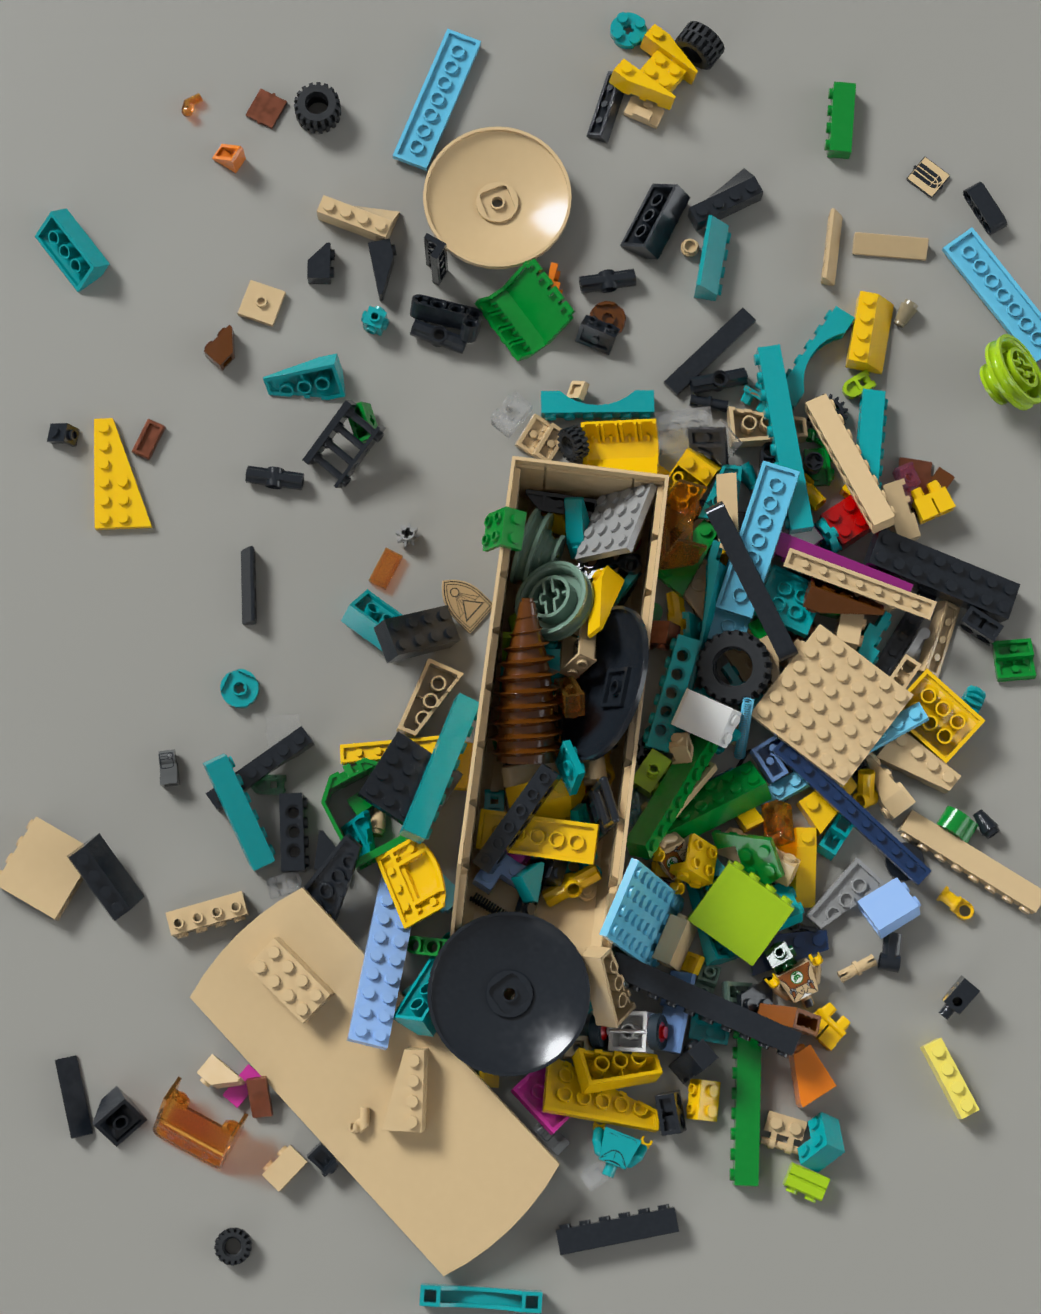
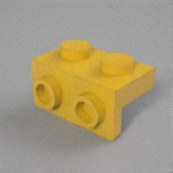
M702 1079L690 1080L688 1104L686 1107L687 1119L717 1122L721 1082Z

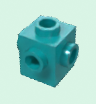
M369 306L368 311L363 312L361 321L363 322L364 330L370 334L381 336L389 325L385 309L379 306H375V308Z

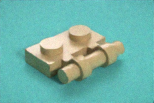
M768 1110L763 1130L771 1133L769 1138L762 1136L760 1144L766 1145L769 1149L777 1148L783 1150L786 1154L793 1153L798 1155V1146L793 1145L794 1139L803 1141L807 1122ZM777 1134L788 1137L787 1142L776 1140Z

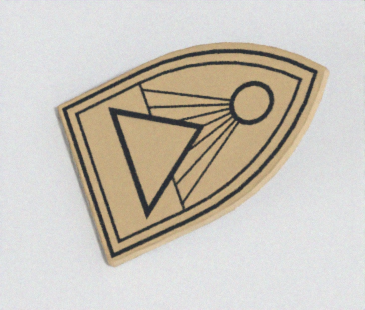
M461 580L442 581L444 604L448 606L451 616L470 634L492 610V602L470 583Z

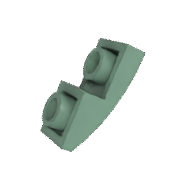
M703 962L695 986L713 993L721 967L716 965L706 966V962Z

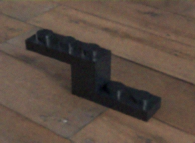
M531 859L530 864L545 863L539 898L543 886L562 885L569 861ZM519 895L514 912L534 915L538 902L523 903Z

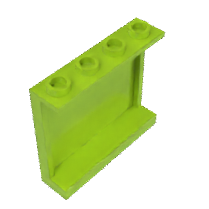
M729 860L694 911H691L688 921L753 966L793 912V901L785 895L779 896L775 893L777 890L767 883L765 886L759 881L761 878L755 873L750 872L749 874L744 871V866L738 861L732 862Z

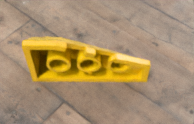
M608 565L602 570L598 569L592 576L594 603L588 617L589 638H592L603 629L625 581Z
M816 828L776 829L775 846L778 850L793 854L797 859L801 860L789 887L793 886L797 896L795 897L797 903L801 902L803 908H812L815 905Z

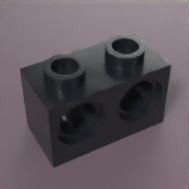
M972 605L957 624L958 627L988 646L996 640L1004 627Z
M680 1090L655 1095L661 1135L680 1134L686 1131Z

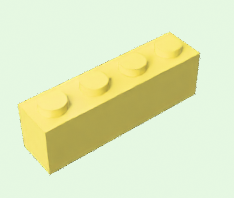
M936 1038L921 1046L920 1049L957 1119H963L979 1111L980 1109L942 1038Z

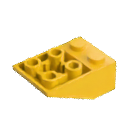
M687 448L669 474L666 503L684 516L688 515L713 482L721 467L699 451Z

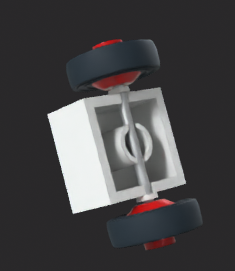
M632 1011L617 1028L597 1026L595 1017L592 1014L589 1022V1040L593 1048L602 1049L608 1045V1051L654 1054V1050L660 1051L666 1047L668 1023L666 1017L662 1014Z

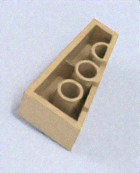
M589 946L581 954L588 973L590 1000L596 1025L617 1028L636 1008V1005L630 1001L631 993L623 985L625 980L623 975L618 973L619 966L611 948Z
M408 1047L404 1049L382 1131L423 1132L426 1129L428 1048Z

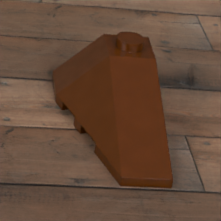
M813 577L809 579L803 599V607H806L805 609L812 613L883 615L885 612L884 605L864 596L855 597V594L846 589L840 590L832 584Z

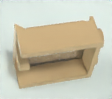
M588 618L573 633L578 635V638L568 636L561 640L559 673L575 680L597 661L595 659L596 635L592 638L588 637Z

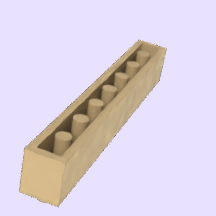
M827 394L805 402V412L872 533L874 534L894 525L895 509L887 503L886 493L878 487L877 477L869 471V463L866 459L863 460L858 444L855 445L852 440L851 431L849 429L846 430L842 415L837 414L834 401L832 399L829 400Z
M914 810L908 813L897 831L901 834V838L908 842L912 840L918 844L917 847L922 851H930L935 854L934 858L938 861L948 862L956 872H964L969 875L967 877L969 880L985 885L987 891L993 894L995 892L1000 894L1003 901L1009 904H1016L1021 912L1027 915L1037 912L1041 905V888Z

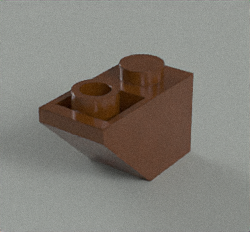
M230 325L222 328L217 334L218 337L214 341L208 342L204 348L206 358L221 371L235 359L234 331Z

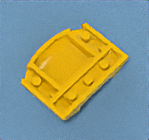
M408 839L375 858L404 929L413 926L445 907L446 889L443 874L434 854L424 843L419 844Z

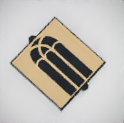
M924 157L917 166H914V170L906 180L932 199L937 191L943 188V184L950 175L927 157Z

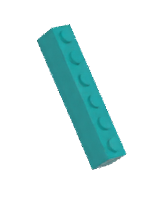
M863 388L860 396L856 444L861 449L863 460L866 459L869 463V471L877 477L879 482V476H882L883 465H880V460H883L884 448H881V444L884 443L886 432H883V426H886L887 415H884V410H887L888 399H885L886 391ZM879 482L878 487L881 490L882 482Z
M223 753L204 762L203 766L251 869L255 871L274 862L273 855L276 854L271 844L268 845L266 842L267 833L264 827H260L257 822L260 819L255 809L252 810L249 805L252 802L248 792H244L241 787L244 783L240 775H236L233 770L236 766L232 757H227Z

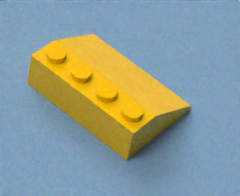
M926 669L907 689L913 696L902 711L919 702L929 717L927 722L908 733L944 763H947L986 721L929 669Z

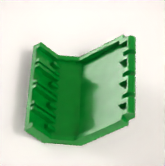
M536 259L525 261L502 288L490 296L479 298L474 303L483 312V316L488 321L490 327L497 333L501 342L506 345L511 355L517 361L528 359L549 345L572 321V314L575 312L568 301L562 303L565 297L556 286L551 288L554 283L546 272L540 274L543 268Z

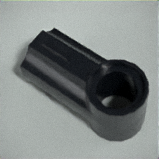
M892 932L883 938L882 952H880L878 959V970L899 972L902 934Z

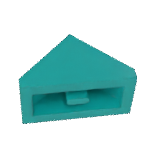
M545 863L529 864L511 877L523 903L538 902Z

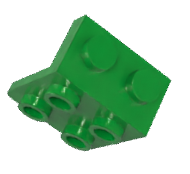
M505 506L489 513L484 521L486 527L482 538V550L489 552L498 547H504L517 552L521 551L527 512Z

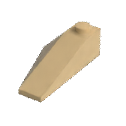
M871 752L865 758L868 765L865 768L874 770V790L878 794V803L882 808L880 811L886 819L889 818L892 821L916 801L900 782L895 783L893 781L892 773L889 769L882 768L879 758Z

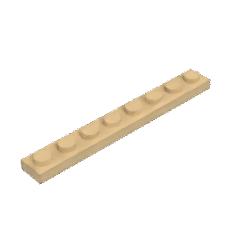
M792 548L789 549L783 567L927 620L931 619L937 603L934 600Z

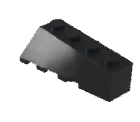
M744 168L706 200L689 207L688 218L695 231L706 227L709 215H713L721 220L761 201L763 190L756 177Z

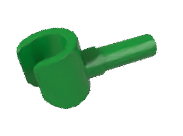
M808 429L806 441L814 442L824 447L822 441L816 438L817 432L813 429Z

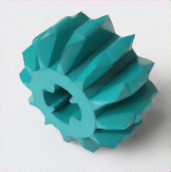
M970 685L966 688L961 699L979 713L986 698V693L981 688Z

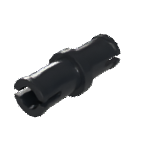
M691 394L689 406L706 408V411L711 409L727 412L729 401L714 399L712 396L703 397Z

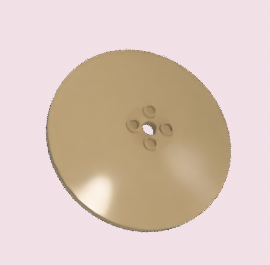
M509 127L480 128L454 139L436 156L428 170L424 183V211L428 225L435 238L446 243L447 251L459 260L486 269L514 268L523 265L525 261H531L542 256L561 236L571 210L570 180L557 154L539 138L527 132ZM500 200L503 204L500 207H495L492 202Z

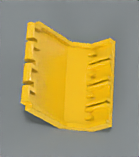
M656 419L581 422L582 431H585V437H588L586 441L589 443V452L583 458V465L658 474L659 441Z

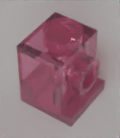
M912 461L895 468L892 472L895 481L905 479L906 484L902 486L904 492L907 491L908 493L918 488L921 483ZM909 475L911 480H907L905 476Z

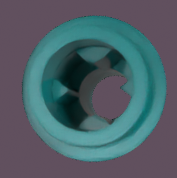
M748 461L741 465L743 466L741 480L750 491L754 489L757 477L753 465H750Z

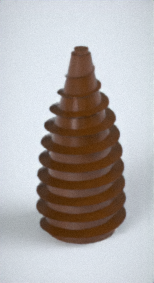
M522 598V602L519 603L513 633L508 634L512 637L510 645L503 648L508 653L506 660L497 663L504 668L503 675L494 678L502 683L501 689L491 693L500 698L499 705L490 708L498 712V719L490 722V724L497 727V734L488 738L497 742V748L489 753L495 755L496 761L501 763L556 762V751L562 745V743L556 741L555 736L562 734L564 730L556 727L555 721L564 716L555 712L554 706L561 704L563 701L553 696V691L561 688V686L553 683L551 680V676L559 673V671L549 667L548 661L555 658V656L546 652L545 645L549 641L543 639L541 632L543 627L539 624L534 598Z

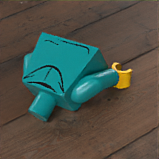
M594 1121L592 1142L594 1152L599 1156L598 1160L606 1163L602 1172L603 1175L614 1178L617 1167L626 1170V1168H632L643 1160L653 1142L652 1140L647 1144L643 1140L645 1136H642L639 1140L605 1127L606 1123L599 1125Z

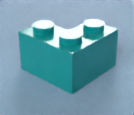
M823 1112L818 1113L808 1121L811 1138L797 1148L800 1165L815 1172H820L845 1153L839 1119Z

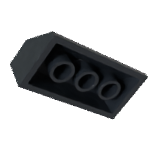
M652 184L620 246L645 259L658 260L686 208L690 196L678 184Z
M100 833L67 855L69 861L113 921H116L130 911L145 897Z

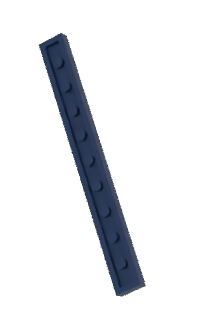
M783 741L772 750L773 753L917 886L928 876L931 870L833 779Z

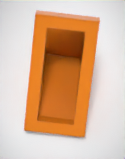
M221 144L212 159L237 173L246 157L241 146Z

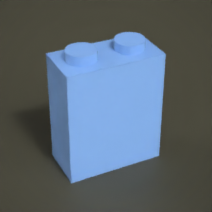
M897 877L857 901L860 912L880 939L920 915L919 907L921 904L915 896L912 897L910 895V890L906 883H901Z

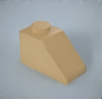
M213 1054L197 1071V1074L202 1077L200 1081L208 1088L210 1086L217 1089L234 1087L246 1083L245 1080Z

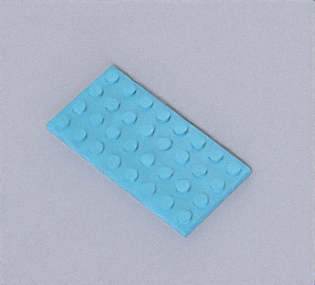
M631 858L599 934L632 958L656 968L660 963L653 959L652 956L670 914L677 916L682 911L684 898L679 894H675V890L639 860Z

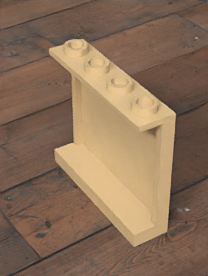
M35 817V819L29 821L24 837L21 836L16 843L17 848L14 853H10L7 857L5 868L0 870V888L59 921L83 881L80 874L67 858V855L79 848L83 843L42 819Z

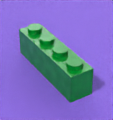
M834 81L833 87L829 88L828 99H831V105L827 107V116H830V120L826 123L825 131L829 135L824 145L828 158L849 159L851 155L856 83Z

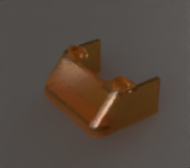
M678 479L668 493L658 569L668 570L693 566L699 562L700 557L707 549V545L693 542V520L700 514L701 505H699V500L706 492L707 486Z
M178 1076L163 1098L153 1126V1132L157 1137L214 1168H221L238 1140L248 1114L245 1113L239 1123L235 1120H226L223 1125H220L188 1107L190 1100L187 1094L178 1090L182 1080Z

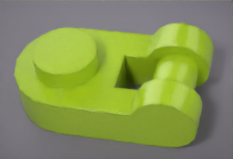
M864 370L844 383L842 393L846 398L854 399L862 394L863 388L873 389L877 384L869 377L870 373L868 370ZM860 380H863V381H864V383H865L864 386H862V385L860 384V382H859Z

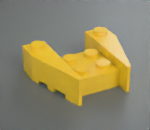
M654 24L644 35L640 48L652 57L640 70L623 58L613 70L609 83L627 95H630V93L634 94L643 101L647 99L658 103L657 106L670 110L676 98L672 94L674 89L683 79L692 85L698 70L675 43L670 34Z

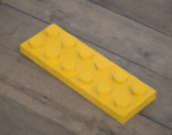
M481 809L476 841L477 849H482L507 812ZM534 816L508 853L594 865L599 824Z

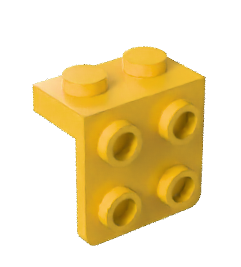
M690 834L685 862L670 865L669 872L675 875L677 879L688 883L692 888L713 884L718 850L700 836Z

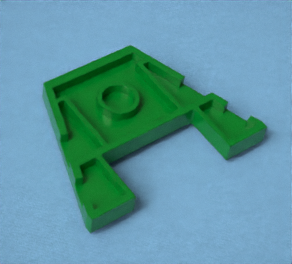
M714 830L711 833L717 849L735 846L740 862L744 866L743 870L749 874L750 872L755 873L761 878L759 881L765 886L767 883L771 884L784 875L773 838L750 834L748 836L739 835L736 832L725 833L721 832V830Z

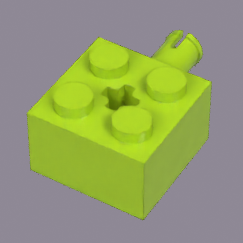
M652 748L634 775L633 789L650 799L671 767L672 761Z

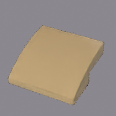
M535 413L515 446L536 459L552 461L559 449L558 444L560 442L557 441V438L562 428L554 423H549Z

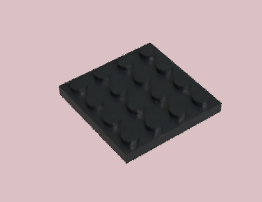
M398 731L357 796L403 825L432 753ZM453 770L451 777H453V781L450 787L445 789L444 794H446L444 803L439 805L437 809L439 812L463 775L458 770Z

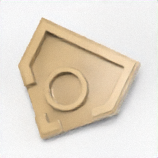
M635 95L630 98L624 115L657 129L664 115V108L657 106L658 103L646 99V101L639 99V96Z

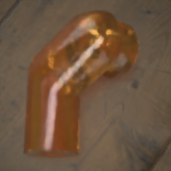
M199 93L184 100L182 114L185 117H190L194 112L195 105L203 101Z

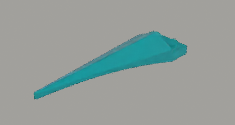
M716 540L712 542L706 563L704 612L699 639L701 642L688 689L692 691L697 677L696 672H698V667L696 666L697 660L699 661L700 657L698 654L705 647L704 644L709 635L716 610L715 606L727 571V567L719 561L723 548L719 547L721 542Z

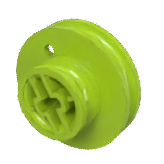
M1003 334L997 340L988 343L985 348L987 364L981 366L980 378L989 396L1000 405H1005L1009 401L1013 406L1023 411L1032 408L1034 404L1041 403V371L1035 359L1022 342L1010 334Z

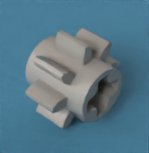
M408 523V526L401 524V531H396V535L401 536L397 540L398 543L403 542L405 547L408 544L415 546L414 540L419 539V535L415 534L418 528H412L410 523ZM407 532H410L411 535H409L408 538H405Z

